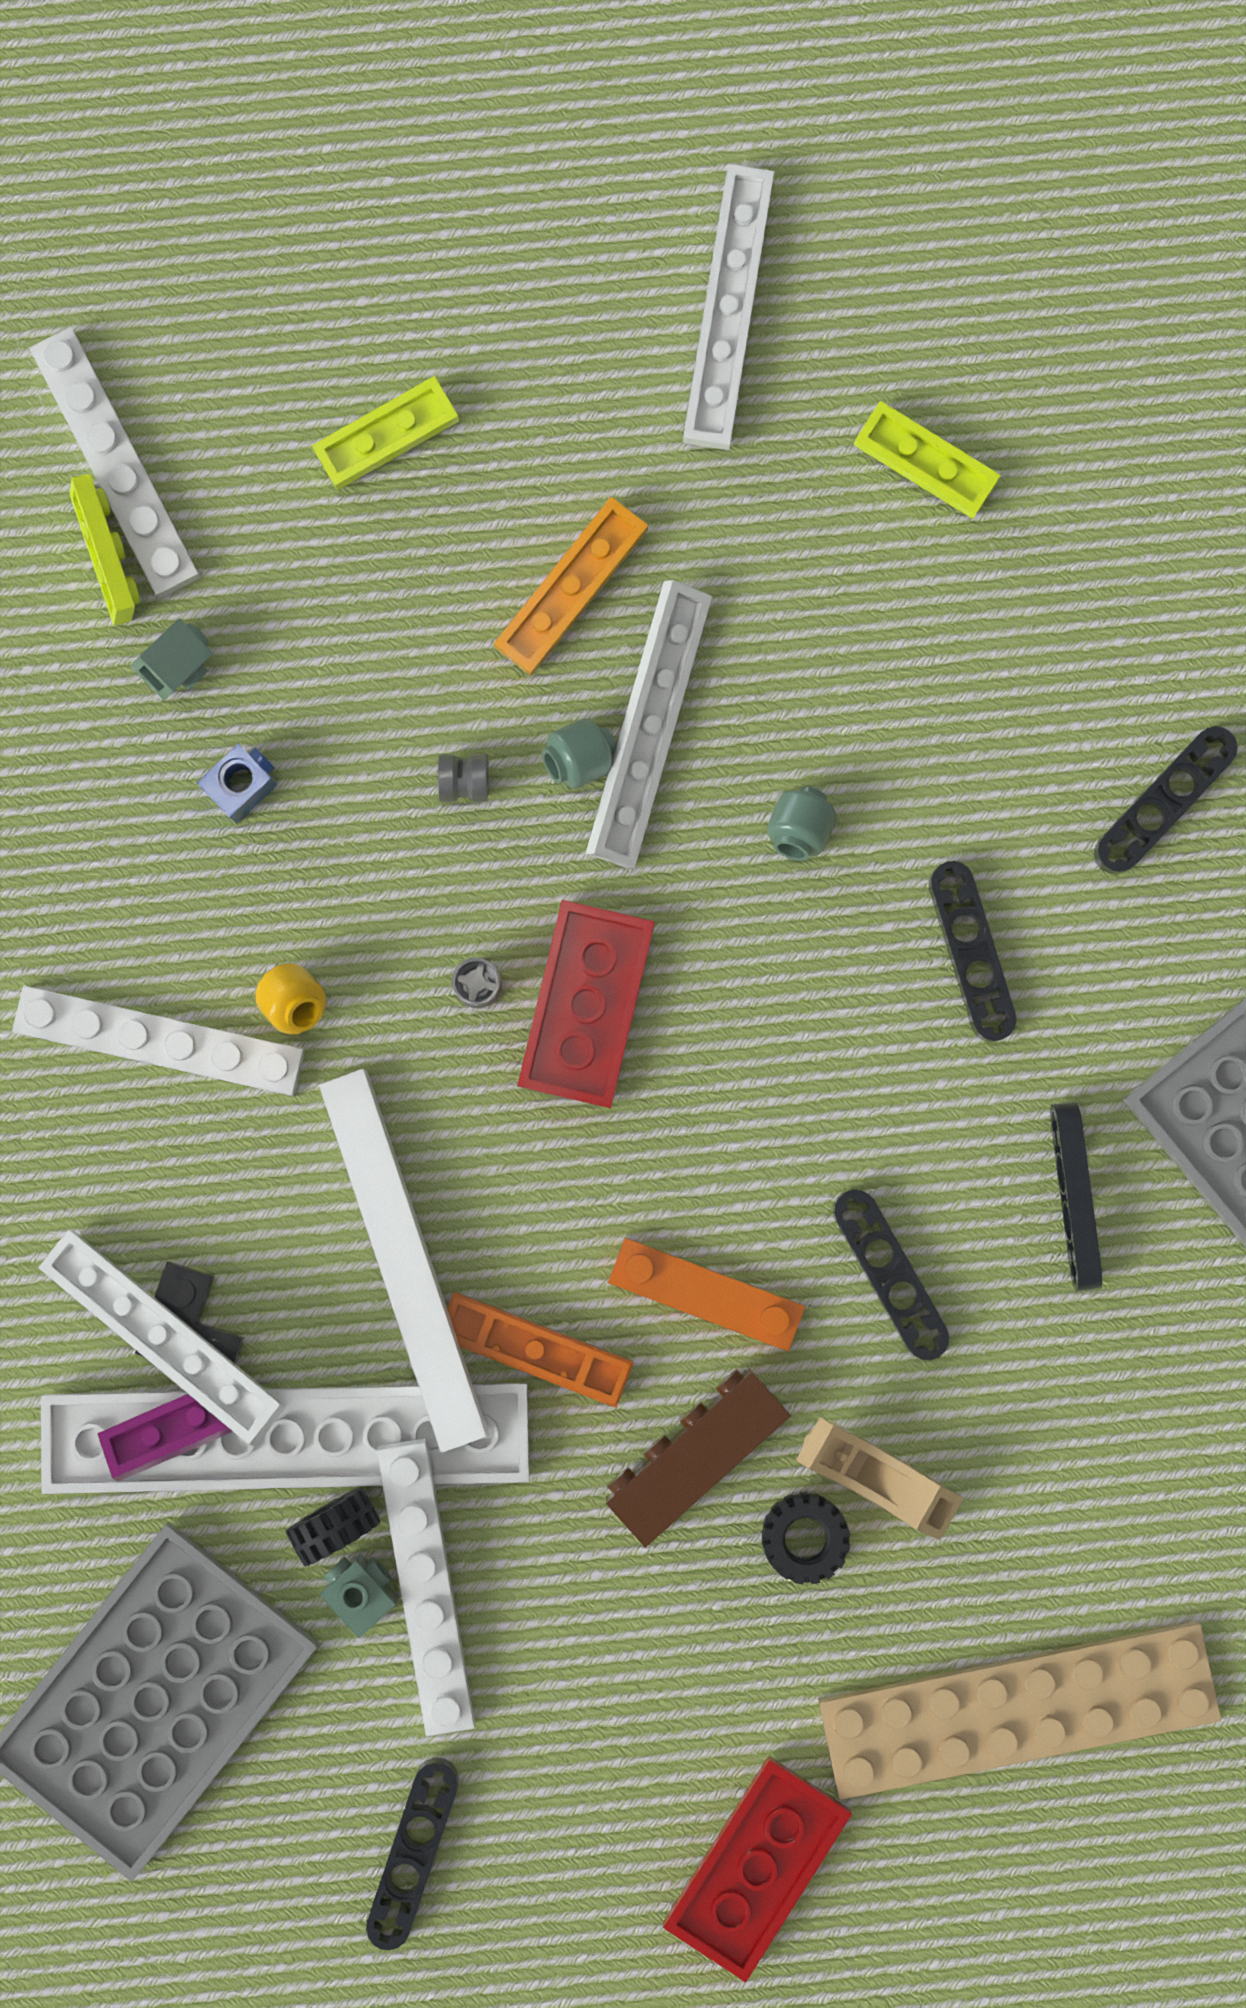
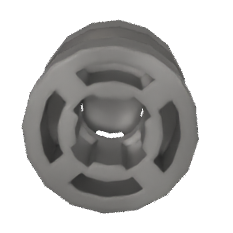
M439 754V801L455 802L459 797H469L473 802H488V755L473 754L469 759H458L454 754Z
M470 958L464 960L456 967L452 975V987L457 997L465 1005L471 1008L482 1009L491 1006L498 999L502 991V980L498 970L491 962L483 958Z

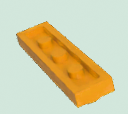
M610 497L493 643L494 648L532 676L648 531V524L613 497Z

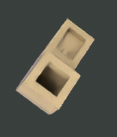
M821 1417L805 1437L803 1448L796 1458L797 1462L808 1469L851 1489L916 1530L938 1540H941L964 1499V1497L889 1452L833 1421L829 1422Z

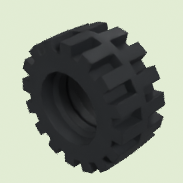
M360 1487L342 1495L338 1499H334L327 1505L302 1518L301 1521L288 1528L286 1534L301 1562L306 1567L358 1540L362 1535L367 1534L378 1526L381 1520L365 1491Z
M808 1492L787 1495L782 1501L776 1502L771 1507L768 1516L766 1515L763 1522L761 1534L764 1553L773 1569L786 1580L790 1579L794 1583L802 1585L804 1582L817 1584L826 1577L829 1579L834 1576V1572L844 1565L846 1554L849 1553L850 1549L849 1528L840 1510L832 1502L825 1499V1497L818 1494H809ZM800 1518H812L818 1521L826 1532V1542L823 1549L817 1555L810 1558H800L793 1555L785 1544V1534L788 1527Z

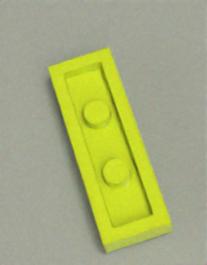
M433 376L311 446L338 491L459 422V417L438 380Z
M882 401L878 403L854 442V446L972 519L975 518L1001 476Z
M91 474L73 477L69 495L112 624L115 626L131 622L135 605L140 603V598L133 577H125L120 563L121 560L125 559L118 532L110 533L105 518L110 516L106 494L102 487L95 489Z

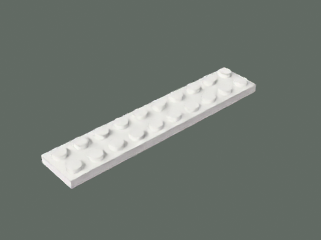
M527 1382L473 1384L490 1436L443 1453L440 1452L418 1385L266 1389L283 1403L286 1408L256 1447L249 1445L236 1433L231 1432L119 1482L111 1477L97 1433L188 1393L186 1391L44 1394L41 1395L42 1494L383 1486L377 1456L378 1446L427 1438L434 1484L529 1482Z

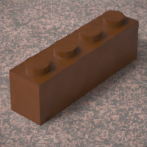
M750 1368L743 1374L737 1369L730 1373L715 1388L720 1393L715 1400L707 1407L702 1402L696 1404L680 1419L679 1422L684 1428L670 1440L665 1434L662 1435L643 1453L648 1460L634 1473L627 1467L607 1485V1488L612 1492L606 1497L607 1506L645 1548L791 1417L784 1406Z

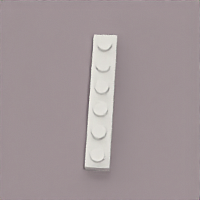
M731 164L727 166L683 435V443L724 450H729L774 171Z
M72 327L29 347L97 482L103 488L108 503L158 599H161L201 579Z
M675 580L664 581L613 756V765L608 773L586 850L588 855L625 868H635L712 599L711 595Z
M24 985L12 1029L14 1033L289 1096L295 1095L305 1050Z
M68 1229L38 1267L249 1445L256 1447L286 1408L283 1403L76 1232Z
M427 1438L381 1445L377 1448V1456L426 1736L474 1729L475 1718Z

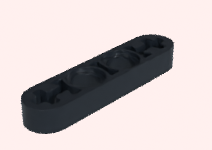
M1214 726L1198 734L1102 835L1094 848L1095 862L1101 870L1117 875L1135 866L1232 763L1237 755L1238 745L1236 738L1229 730L1224 727ZM1216 739L1221 741L1223 746L1219 752L1223 759L1215 756L1201 769L1198 765L1194 764L1208 749L1207 745L1203 742L1204 740L1209 743ZM1189 755L1193 762L1186 760V757ZM1185 771L1193 778L1194 788L1190 795L1178 796L1170 789L1169 779L1173 772ZM1203 771L1209 773V776L1207 778L1205 777ZM1152 805L1158 808L1162 816V822L1157 830H1145L1139 825L1137 812L1141 806ZM1125 823L1132 835L1145 841V844L1141 847L1136 839L1124 850L1123 854L1128 859L1126 863L1121 859L1112 863L1107 858L1111 852L1107 843L1109 841L1111 844L1116 845L1130 833L1122 829V825Z
M947 861L939 865L930 875L928 882L929 892L971 1028L981 1040L988 1042L1000 1041L1008 1037L1015 1028L1017 1022L1015 1009L974 877L970 869L963 863ZM945 871H950L953 878H962L963 884L957 888L959 901L961 903L969 898L972 907H960L950 914L946 913L944 906H951L954 904L949 889L941 890L939 887V883L945 879ZM966 915L976 921L978 934L973 941L962 942L955 938L952 932V924L957 917ZM982 961L990 967L992 979L988 986L977 988L968 982L966 970L970 963ZM995 989L998 990L1000 998L990 1000L993 1011L997 1014L1003 1013L1006 1020L999 1024L1000 1032L994 1034L992 1027L983 1028L981 1024V1019L988 1015L985 1002L983 1001L975 1006L972 996H984Z
M1077 1102L1052 1104L1050 1107V1122L1072 1284L1076 1292L1102 1288V1268L1081 1112Z
M862 1190L843 1192L836 1198L833 1204L832 1214L834 1220L905 1347L912 1355L922 1360L939 1358L949 1345L948 1330L878 1205L870 1194ZM849 1198H852L856 1203L863 1201L866 1203L868 1209L863 1211L862 1217L868 1227H871L877 1221L881 1228L880 1231L866 1234L858 1243L855 1242L852 1235L862 1232L855 1220L845 1221L842 1213L848 1209L845 1201ZM876 1239L886 1241L892 1249V1257L889 1263L882 1267L870 1265L865 1257L867 1245ZM901 1281L910 1283L916 1292L914 1303L906 1309L895 1308L889 1300L891 1287ZM924 1305L928 1314L919 1316L920 1320L927 1329L934 1330L936 1328L939 1334L933 1339L935 1347L932 1350H928L923 1345L915 1346L914 1340L919 1337V1332L913 1322L910 1321L905 1327L900 1322L901 1318H907L918 1313Z
M435 1757L428 1759L420 1766L416 1773L367 1919L366 1932L368 1939L379 1949L393 1950L399 1948L409 1936L458 1789L459 1775L457 1769L445 1758ZM435 1771L443 1772V1781L450 1785L449 1789L441 1787L435 1800L434 1807H442L444 1809L442 1813H439L429 1805L414 1804L415 1799H418L423 1804L425 1803L430 1783L423 1780V1777H433ZM416 1817L429 1819L435 1829L433 1837L426 1842L414 1841L407 1832L409 1821ZM408 1864L416 1869L419 1876L417 1885L407 1890L395 1886L392 1882L391 1872L398 1865ZM386 1894L390 1898L384 1899L382 1895ZM393 1899L396 1902H401L396 1924L402 1927V1930L393 1929L391 1935H385L382 1933V1924L377 1922L376 1919L384 1920L387 1917ZM409 1902H410V1903H412V1906H411V1907H408V1906H407L406 1904H404V1903H409Z

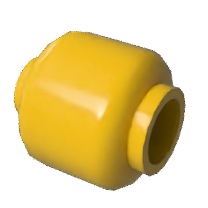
M293 963L275 966L265 973L259 981L255 992L256 1005L275 1029L285 1034H299L311 1029L321 1019L327 1005L326 993L320 983L305 968Z

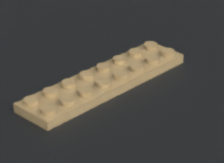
M1197 1621L818 1699L839 1800L1221 1721L1201 1624Z

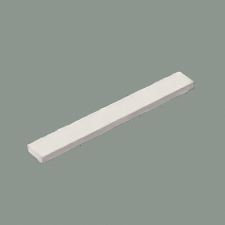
M360 1069L322 1083L319 1087L440 1452L443 1453L489 1437L490 1435L368 1071Z

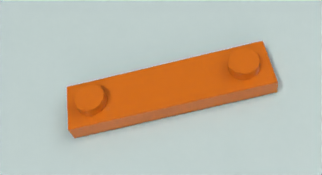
M624 1238L608 1281L609 1284L788 1352L805 1306L628 1238Z
M456 1291L453 1292L447 1310L460 1347L617 1408L634 1361Z

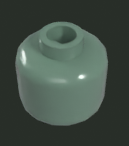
M581 719L549 734L546 743L547 748L543 749L542 758L547 772L557 784L563 783L569 788L576 789L608 775L613 765L612 754L615 753L616 744L607 728H599L593 721Z
M805 786L801 787L800 790L786 791L778 798L767 826V833L773 842V848L779 854L792 860L805 861L809 857L817 856L825 850L836 822V812L832 805L826 801L827 798L823 792L816 788Z

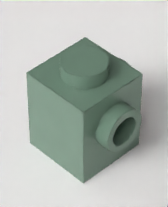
M179 618L130 667L164 701L181 684L189 691L208 672L202 664L213 653L207 647L208 641L204 634L194 625H186Z
M362 1554L351 1563L345 1556L323 1576L328 1584L319 1594L358 1638L364 1635L390 1611L399 1599V1595L388 1584L392 1580L388 1571L375 1558L367 1561Z

